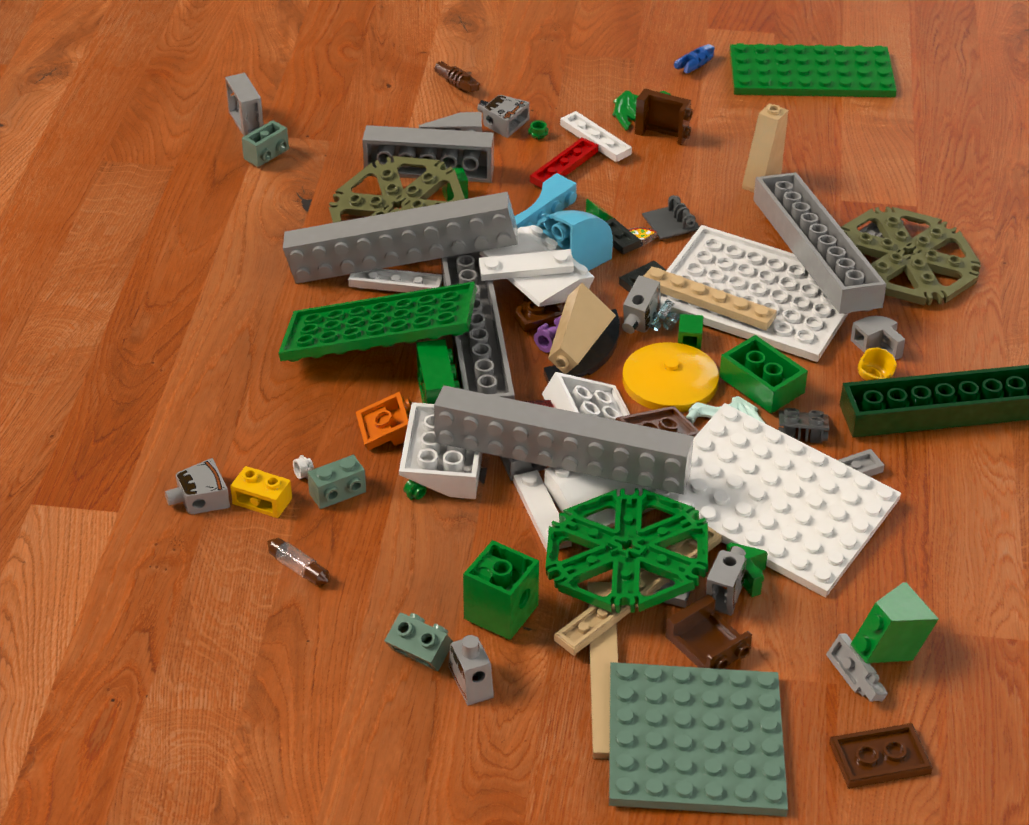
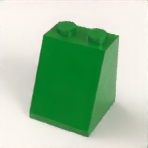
M903 582L874 604L850 645L865 663L913 661L939 618L908 583Z

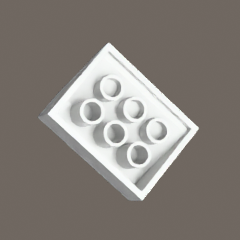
M531 225L517 229L518 245L480 251L479 254L482 257L563 249L554 239L549 238L543 233L540 227ZM572 256L574 272L508 278V280L540 307L566 302L567 296L581 283L589 289L595 276L588 271L586 266L579 264Z
M555 372L542 393L548 407L615 420L616 417L630 415L615 385Z
M412 402L399 475L449 497L476 499L483 453L435 443L434 404Z
M554 467L545 469L544 484L553 502L562 513L567 508L617 489L618 496H620L622 488H625V494L627 495L634 494L635 488H638L640 496L643 494V489H650L649 487ZM647 508L643 511V514L655 508ZM605 509L585 518L607 527L615 526L616 511Z

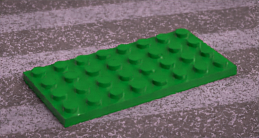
M730 44L729 52L734 95L896 97L897 89L888 47L879 45L864 47L861 45Z
M475 281L296 310L292 314L278 352L280 361L288 360L289 362H295L306 357L320 358L325 354L331 353L339 355L356 349L365 351L375 346L389 347L400 342L414 343L419 339L429 338L434 340L444 335H462L465 332H469L477 292Z

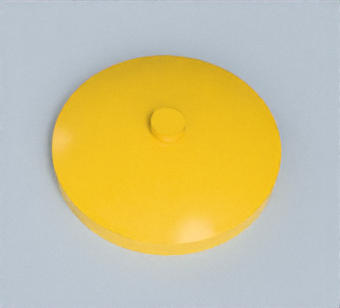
M663 342L647 345L632 353L624 364L622 380L628 395L646 408L656 410L674 406L680 412H687L696 402L706 404L714 397L718 389L719 371L715 362L701 350L681 343Z

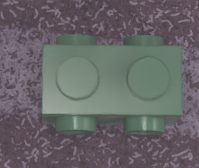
M272 120L242 137L244 159L259 167L289 149L287 128Z
M354 454L307 471L309 494L320 509L366 492L365 469Z
M402 612L399 613L384 640L392 650L436 671H439L450 651V644L453 643L448 636L449 631L438 624H434L433 627L425 624V620L414 613L408 616Z

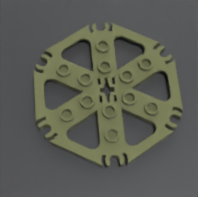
M393 156V163L390 157L386 158L387 163L384 165L379 164V161L376 160V168L373 167V163H370L335 191L336 194H333L335 202L329 203V211L333 223L342 221L341 215L344 214L369 217L464 200L465 198L455 169L453 170L451 166L446 169L445 162L433 159ZM400 167L426 168V171L403 189L398 174ZM368 176H374L378 180L382 195L353 193L352 189ZM449 183L454 194L452 200H427L445 184Z
M876 207L875 212L872 208L841 227L862 254L880 258L871 265L886 283V296L925 305V303L931 305L933 299L938 304H942L943 300L947 303L977 282L981 267L980 261L960 231L955 233L956 227L947 229L948 222H942V219L896 207H886L885 212H881ZM904 218L911 222L927 224L930 227L911 238L900 219ZM871 221L876 224L884 238L867 232H860L857 228ZM956 242L965 257L960 258L956 255L937 252V250L948 243ZM905 272L914 289L895 285L888 281ZM933 272L958 278L959 280L950 286H944L938 282Z

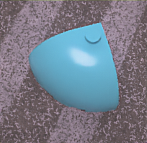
M565 210L550 214L537 221L536 226L540 227L543 233L549 238L554 239L563 250L571 249L573 258L579 264L586 266L588 271L612 259L613 235L610 226L603 219L584 211Z

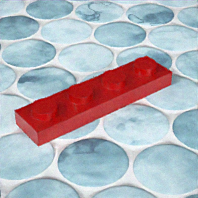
M583 137L532 173L530 175V183L542 188L543 182L556 173L563 177L567 176L595 155L599 150V145Z

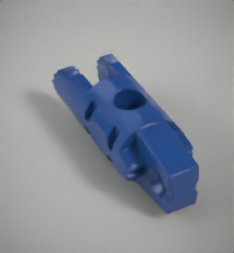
M707 44L698 47L677 59L673 65L678 70L684 68V73L688 74L705 65L714 57L715 46Z

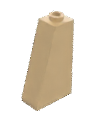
M769 103L759 113L742 184L743 189L754 192L756 177L781 174L788 119L787 109Z
M583 283L567 296L548 359L564 374H567L579 364L616 316Z

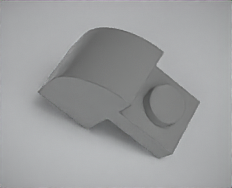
M869 316L853 322L850 341L863 352L869 348L880 347L891 353L895 360L902 358L905 338L896 331L898 323L890 318Z

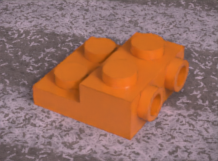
M400 391L356 411L364 445L368 451L388 441H392L394 446L405 442L412 403L409 398L405 400Z

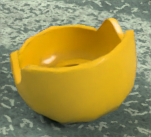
M878 347L869 348L864 352L858 363V373L865 381L892 378L897 363L894 356L887 350Z

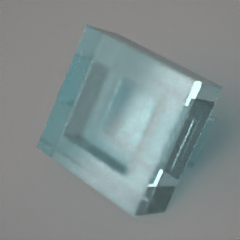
M667 299L649 327L658 331L663 324L665 329L672 331L676 325L675 323L680 318L678 313L671 311L675 303Z

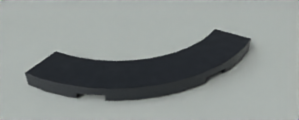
M616 309L611 310L616 316L579 364L567 373L568 375L583 377L586 374L591 375L601 368L612 356L617 346L620 328ZM555 365L544 367V376L547 384L555 372L563 373Z

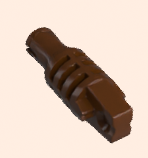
M443 61L436 63L435 72L444 76L448 83L464 92L479 90L480 83L467 72L456 66L450 67Z

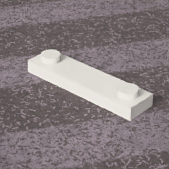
M577 111L560 118V126L579 138L583 137L598 144V151L615 162L632 154L631 146Z
M571 249L479 258L481 281L574 272Z
M382 268L351 273L348 280L349 287L412 292L441 287L443 275Z
M538 470L513 475V483L547 552L549 525L552 527V521L560 523L559 512ZM562 542L559 549L571 547L572 542Z

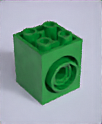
M492 540L463 573L464 619L511 640L538 607L539 560Z

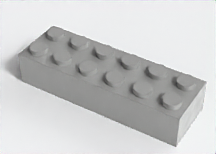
M366 125L362 140L364 168L370 163H373V167L376 168V160L379 161V164L384 165L387 163V157H390L393 163V156L433 159L445 162L446 169L450 166L452 168H463L470 182H492L494 170V133ZM402 166L399 168L398 174L399 177L418 178L426 171V168Z

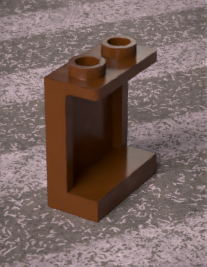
M644 88L636 99L635 134L643 136L646 130H651L678 137L677 144L682 145L686 139H689L692 127L689 126L693 115L691 100Z
M709 594L668 617L665 637L697 667L726 669L732 662L742 659L749 654L752 634L746 631L740 635L715 612L716 600Z

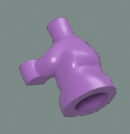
M561 316L554 320L556 326L549 328V325L545 323L539 326L538 332L534 334V341L543 352H550Z

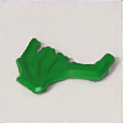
M624 91L613 101L615 108L612 116H616L625 130H629V127H631L628 117L632 121H635L636 99L639 95H634L631 91ZM660 91L661 93H665V94L671 95L670 93H668V92H666V91Z

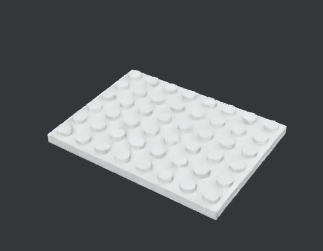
M704 225L699 227L667 269V272L777 310L776 319L767 330H763L660 293L661 311L679 317L680 314L703 315V325L746 339L756 335L776 349L818 362L848 315L838 313L793 253Z
M726 403L721 406L694 437L691 472L684 494L654 488L648 490L695 507V510L699 511V520L705 518L708 526L722 535L721 542L725 544L732 542L767 551V567L825 598L900 500L901 492Z

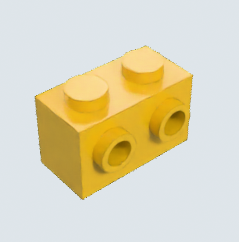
M247 466L243 468L230 485L232 504L275 518H279L292 500L291 480Z

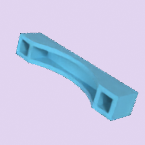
M557 173L544 181L541 194L536 202L527 210L514 216L517 229L537 225V221L562 211L573 204L577 198V183Z

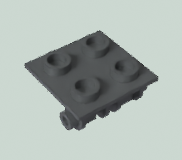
M675 195L669 197L668 207L642 213V216L660 240L697 231L700 227L696 223L694 215L689 213L686 205L681 203V199Z
M785 408L784 411L779 410V426H783V428L778 427L779 431L795 439L796 428H798L797 440L800 441L801 428H805V442H807L809 429H811L810 442L822 444L823 441H828V432L824 430L829 431L830 429L828 415L824 414V412L810 410L809 413L799 412L795 408Z

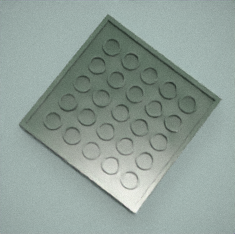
M611 662L609 806L787 817L788 800L778 672Z

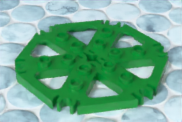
M622 488L620 496H618L617 489L563 510V513L559 514L560 523L556 521L551 522L552 527L549 525L546 575H548L549 580L553 579L554 587L558 588L559 592L611 613L613 604H615L616 613H620V607L623 605L630 606L631 613H634L636 610L635 604H638V610L641 612L695 589V586L699 585V576L706 577V572H708V522L706 523L705 518L699 520V511L695 510V507L643 489L641 496L638 488H635V492L632 495L625 494V488ZM647 508H655L674 515L642 528L643 511ZM605 509H613L616 511L615 529L585 517ZM685 539H694L697 541V558H689L665 548ZM564 541H571L590 549L565 560L558 561L559 546ZM613 569L612 590L608 596L602 597L578 587L580 582ZM644 569L670 579L675 584L653 595L644 596L640 593V571Z

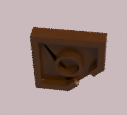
M525 295L523 303L515 311V319L524 332L537 329L545 323L548 325L555 324L554 320L562 315L564 307L561 303L538 307Z

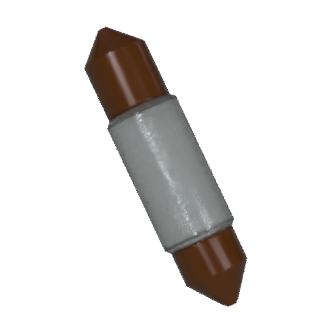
M281 538L267 541L269 553L302 578L308 579L317 586L329 583V571L319 565L316 560Z

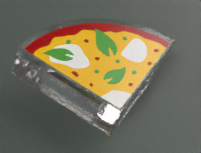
M636 227L628 229L641 240V247L657 238V231L650 228Z

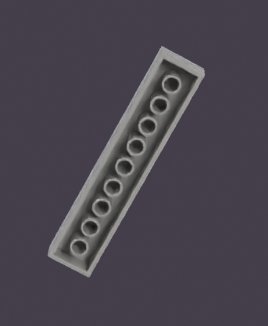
M795 172L756 177L754 202L838 313L849 314L856 311H871L883 308L886 290L885 281L800 176Z
M508 192L286 231L284 233L283 251L295 284L518 245V233Z
M480 251L441 258L443 286L475 281L477 288L469 332L459 336L452 335L460 389L515 400L493 280L481 281L479 258L482 256L479 254Z
M444 385L434 404L435 443L678 494H684L690 476L694 436Z

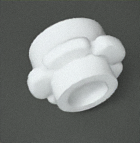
M303 455L293 460V469L298 479L305 477L308 479L307 471L314 469L312 460L310 458L307 459Z

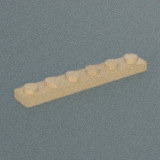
M652 266L643 276L659 281L660 293L763 330H767L776 319L777 310L672 274L660 268Z

